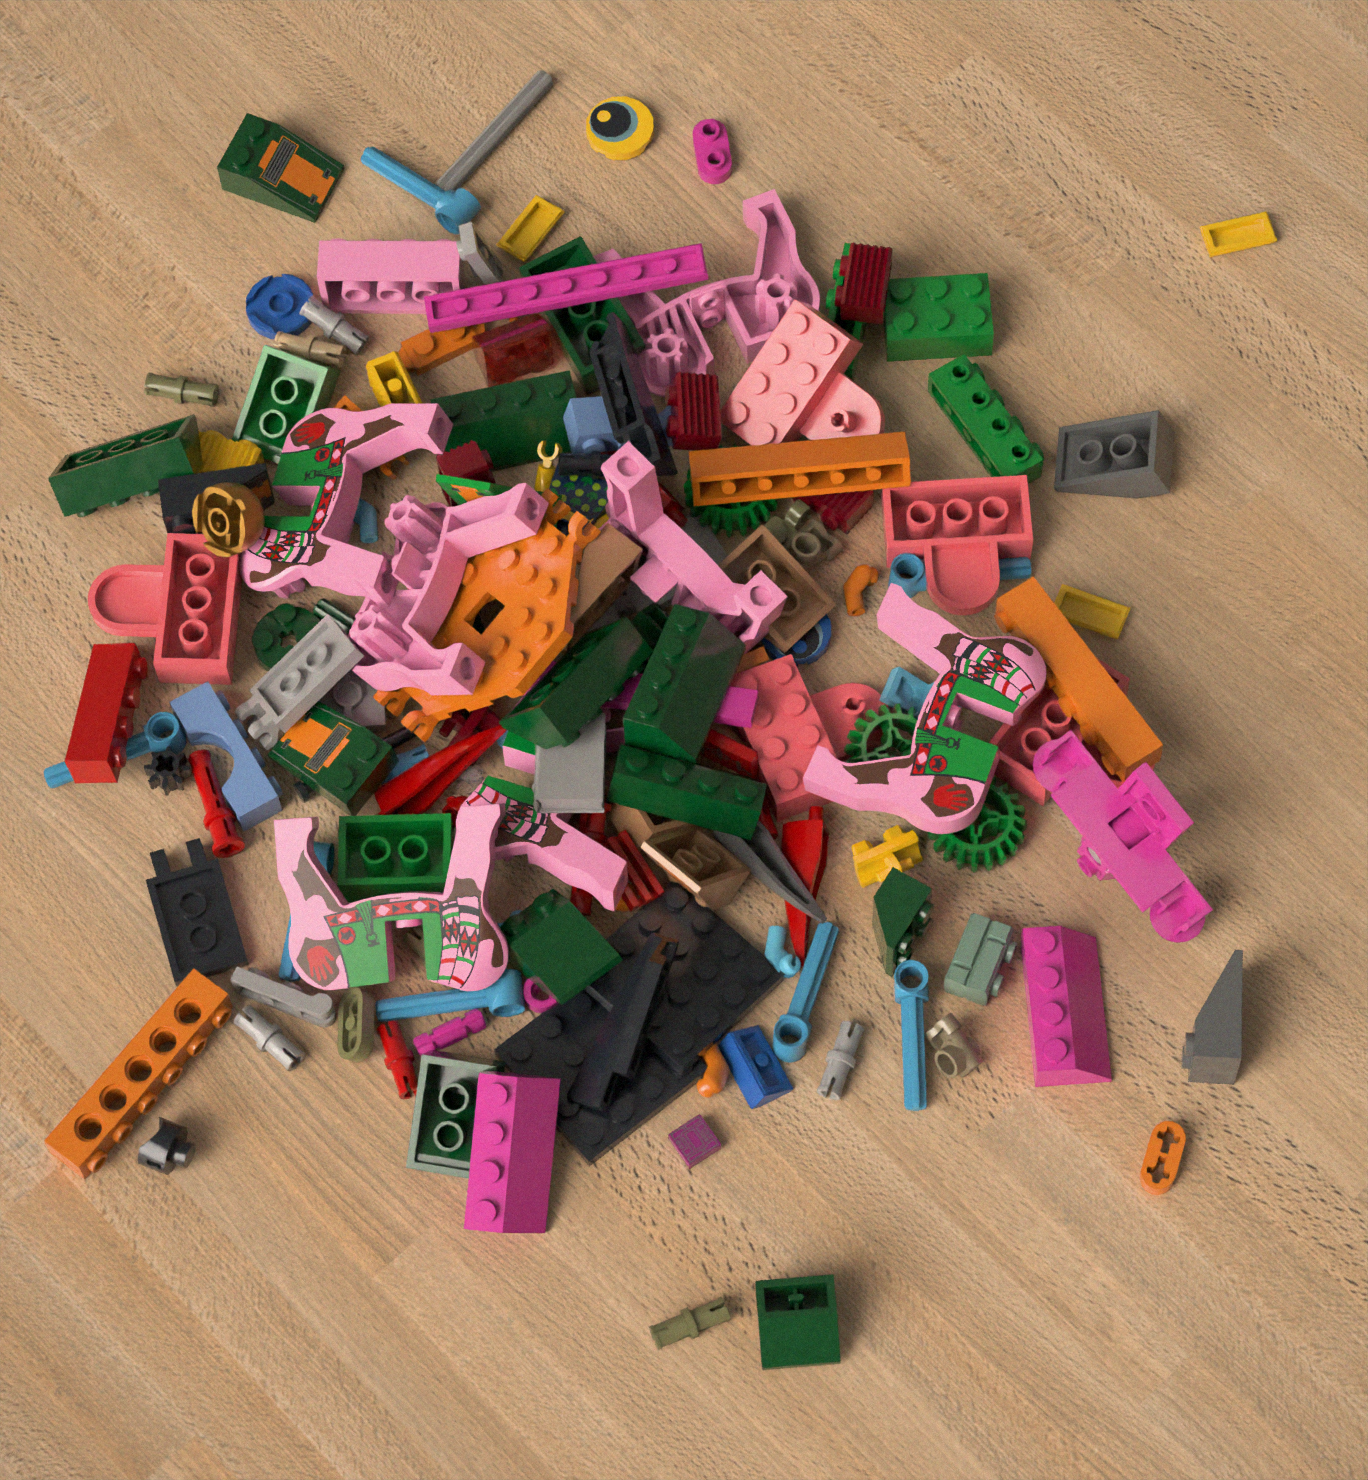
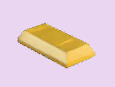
M535 195L496 246L526 262L565 211Z
M1267 211L1200 226L1209 257L1277 242Z
M1064 584L1061 585L1054 602L1069 623L1117 640L1131 609L1130 607Z

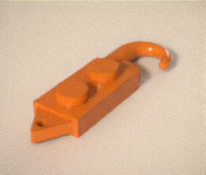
M518 316L509 318V325L502 332L504 336L513 333L517 328ZM484 323L434 333H430V330L427 329L400 342L401 349L398 353L407 372H416L417 376L480 346V343L485 338Z

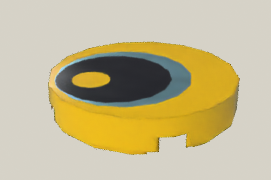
M627 96L611 97L600 101L591 109L586 119L587 139L591 148L597 153L599 151L605 154V158L628 160L642 154L646 150L645 147L652 142L654 137V119L649 109L639 100Z

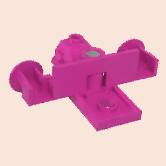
M1072 730L1059 739L1044 743L1034 756L1033 771L1038 782L1045 789L1053 792L1051 797L1082 835L1077 849L1081 856L1077 859L1080 869L1088 877L1096 875L1100 881L1116 879L1142 913L1150 907L1151 924L1162 938L1176 943L1186 942L1195 938L1204 926L1205 916L1213 909L1166 851L1194 823L1146 762L1134 770L1120 788L1117 789Z

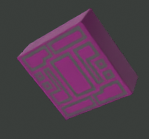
M700 1114L668 1134L669 1141L689 1169L721 1149V1143Z

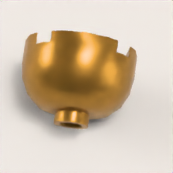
M231 482L219 483L205 488V491L198 494L194 500L192 515L195 530L197 533L202 531L207 542L203 543L204 546L217 556L230 557L254 546L263 533L265 524L264 510L258 497L244 485Z

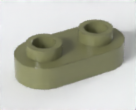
M350 987L345 991L339 1003L338 1053L341 1058L356 1063L364 1061L374 1048L375 1002L372 993L368 990Z

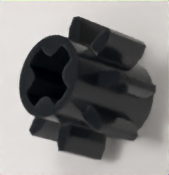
M169 746L166 748V751L152 752V763L144 765L146 775L150 776L148 780L150 788L153 790L159 786L164 790L166 796L169 795L170 791L178 788L183 791L184 778L192 777L190 767L186 766L187 758L185 753L176 755Z

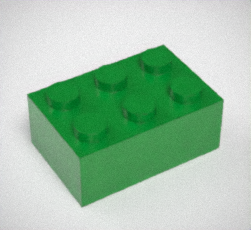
M988 273L890 279L883 320L886 361L957 358L963 354L967 357L992 356L994 330Z
M451 813L339 816L337 886L347 902H356L398 892L426 891L444 893L454 846L455 831Z

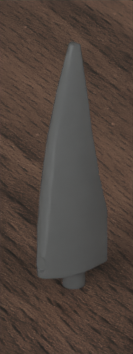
M759 820L751 840L714 830V839L751 869L750 873L803 913L822 924L826 922L827 917L789 864L769 831Z

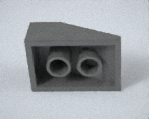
M1159 410L1059 427L1054 489L1057 492L1135 499L1169 494L1171 491L1175 432Z
M1235 949L1197 1015L1192 1033L1186 1032L1185 1045L1182 1046L1181 1069H1188V1082L1234 1085L1242 1055L1243 950Z

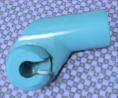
M359 498L353 521L360 525V540L363 543H374L378 540L377 512L372 505Z
M770 926L764 956L779 973L780 971L785 973L784 978H791L801 968L800 959L797 956L793 958V955L784 949L787 929L781 926Z

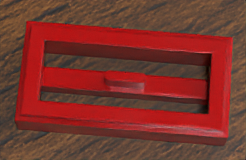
M626 830L620 832L616 837L608 838L604 843H599L627 861L628 880L641 897L637 899L628 884L626 885L621 898L630 912L663 895L664 889Z

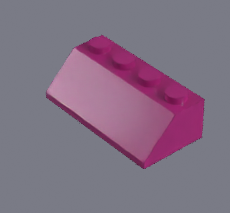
M1063 926L1023 928L1020 947L1035 1087L1111 1082L1112 1076L1096 937Z
M486 1070L479 1073L464 1229L497 1233H546L561 1078Z

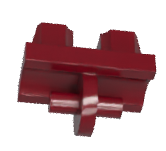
M489 706L470 711L466 719L462 717L466 711V708L452 712L451 718L441 720L443 725L438 732L447 738L452 730L457 731L448 744L449 746L469 737L474 729L482 732L499 726L501 718L490 710ZM479 757L470 765L471 767L477 762Z

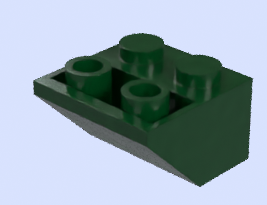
M892 867L873 897L872 927L885 974L891 977L900 963L911 959L914 952L911 946L916 938L920 937L923 939L933 923L930 915L934 909V904L931 903L932 888Z
M834 1274L755 1281L762 1370L841 1364Z

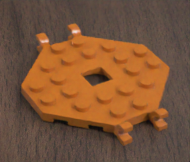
M548 488L541 495L549 504L536 535L467 559L455 599L441 627L431 641L437 649H445L454 643H463L485 661L473 695H430L426 691L414 687H403L392 691L378 690L373 695V698L383 707L392 699L386 708L396 717L403 711L410 697L423 706L421 711L414 710L409 712L400 722L411 732L420 724L414 733L424 742L429 739L437 723L451 718L454 711L466 708L470 712L493 705L494 699L508 695L511 698L525 695L573 637L574 624L570 621L571 607L577 604L579 580L575 577L576 564L582 561V552L585 546L596 539L601 531L590 522L586 525L589 520L578 511L574 513L569 521V534L567 536L555 528L556 522L565 517L571 508L562 500H559L552 507L559 497ZM497 599L505 607L486 630L480 634L473 628L475 617L487 603Z

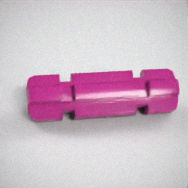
M473 1009L465 1013V1017L462 1019L458 1016L431 1029L433 1033L429 1035L425 1032L415 1037L413 1042L418 1054L422 1056L423 1053L435 1050L438 1047L442 1050L467 1038V1033L469 1032L475 1034L485 1029L486 1021L481 1011Z

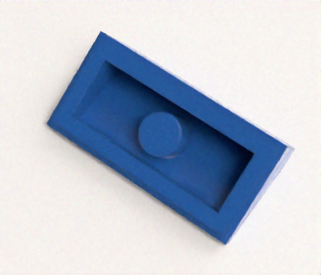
M759 1025L729 1032L718 1045L732 1076L751 1109L761 1107L794 1089Z

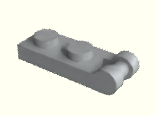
M469 222L459 225L461 240L456 242L458 253L462 261L467 260L469 262L474 277L479 276L485 285L502 282L503 269L501 261L474 224Z
M236 967L230 979L236 994L319 1027H329L336 1020L332 999L325 993L310 996L303 993L304 990L298 985L288 981L280 984L270 980L266 973L256 968H249L247 971Z

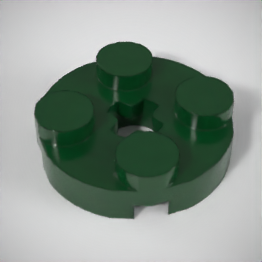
M289 603L278 605L275 610L270 611L261 618L252 636V644L259 664L266 671H269L294 647L290 644L286 648L282 647V639L285 636L294 635L298 643L320 620L307 609L294 607Z

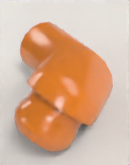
M868 564L855 567L844 583L843 592L849 616H860L865 613L862 592L866 586L871 587L874 583H877L879 573L875 567H869Z
M716 1043L702 1055L707 1069L703 1078L697 1082L698 1092L706 1098L712 1097L715 1093L719 1094L724 1089L730 1075L729 1066Z

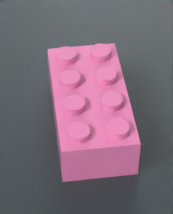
M341 238L319 241L317 281L322 304L335 313L426 314L424 296L465 289V271L463 261L458 253L457 241L448 239L436 241H416L414 239H403L401 241H381L379 239L347 241Z

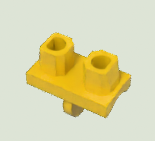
M896 825L885 831L883 834L884 843L873 847L870 841L866 840L852 845L851 849L857 880L862 888L877 881L883 882L892 867L905 872L914 868L915 864L923 861L918 847L919 839L914 830L906 833L901 826Z

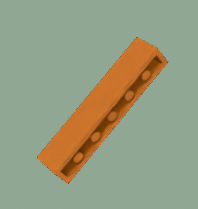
M905 432L689 451L694 506L911 486L910 456Z
M1034 576L997 598L994 618L998 627L1003 633L1009 632L1011 636L1021 638L1037 649L1046 666L1044 687L1048 690L1052 688L1059 698L1058 703L1064 714L1069 718L1074 717L1080 725L1081 735L1090 746L1095 745L1100 751L1102 762L1106 769L1112 775L1117 774L1124 783L1132 772L1145 762L1150 767L1159 762L1163 750L1162 742Z

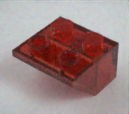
M538 313L471 336L473 353L488 387L511 383L516 378L529 373H540L547 369L548 366L554 364L551 329L549 324Z

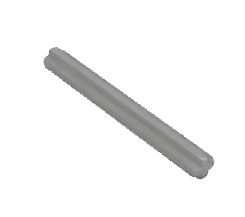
M543 70L537 71L438 179L435 185L444 191L449 189L456 191L549 90L553 84L552 77Z

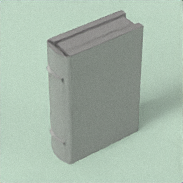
M601 713L591 723L584 724L579 729L580 737L567 747L558 745L546 750L536 745L532 791L534 793L533 806L537 813H604L605 713Z

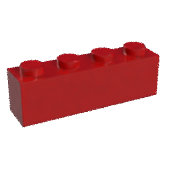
M135 643L93 644L64 761L75 784L118 783L120 770L126 765V745L128 738H131L133 735L134 711L140 706V686L142 679H146L148 671L147 661L144 657H141Z

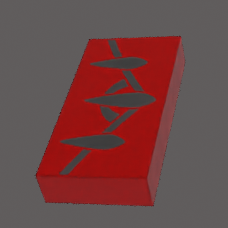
M713 729L710 730L700 755L741 775L755 778L759 772L758 752Z

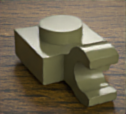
M798 499L790 507L783 520L774 514L764 526L787 550L791 545L793 537L800 533L798 530L810 519L811 515L807 513L810 507Z

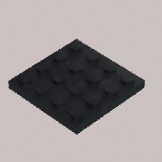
M671 881L663 888L665 892L661 897L645 904L606 939L618 952L623 961L584 990L610 1012L649 935L657 933L679 940L680 942L646 1045L682 1075L784 980L783 976L785 973L782 971L779 973L761 952L708 906L699 905L691 892L681 884Z
M583 989L563 1005L558 1003L553 1008L545 1010L495 1048L494 1052L500 1061L506 1062L505 1067L510 1073L561 1078L556 1127L583 1160L591 1166L697 1084L698 1080L703 1078L707 1067L698 1059L680 1075L645 1044L633 1081L618 1077L607 1113L569 1101L566 1097L609 1014L605 1007Z

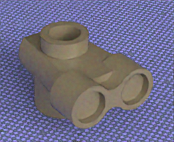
M814 520L803 528L801 533L793 537L787 551L808 571L824 559L831 561L843 551V547L836 537L826 532L824 526L819 521Z
M952 1013L938 1021L925 1034V1037L934 1049L937 1048L939 1050L935 1054V1063L939 1071L948 1078H954L957 1075L963 1078L983 1061L979 1057L980 1048L977 1042L964 1035L960 1029L962 1027Z

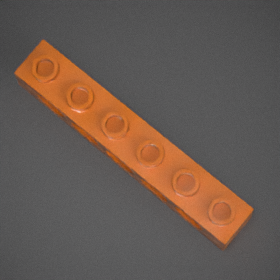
M193 968L44 1140L49 1152L83 1179H86L91 1172L96 1173L107 1161L108 1152L116 1143L120 1144L128 1138L133 1129L132 1124L141 1114L145 1115L150 1112L158 1100L157 1095L166 1085H172L180 1077L183 1070L182 1066L191 1056L196 1057L206 1046L207 1037L215 1028H221L229 1020L232 1014L231 1009L233 1008L229 994ZM191 1013L201 1015L194 1023L187 1024L183 1022L184 1018ZM172 1041L176 1043V1046L169 1052L158 1051L165 1042ZM139 1071H151V1075L146 1080H134L135 1075ZM114 1100H127L121 1109H109L110 1104ZM95 1127L102 1129L96 1138H84L85 1133L89 1129Z

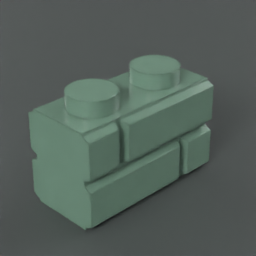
M971 913L944 979L945 992L960 998L964 997L968 1001L982 1006L987 1005L990 995L997 997L1005 977L999 974L1003 962L1008 964L1012 962L1018 945L1017 942L1012 941L1014 932L1012 926L998 921H991L990 918Z

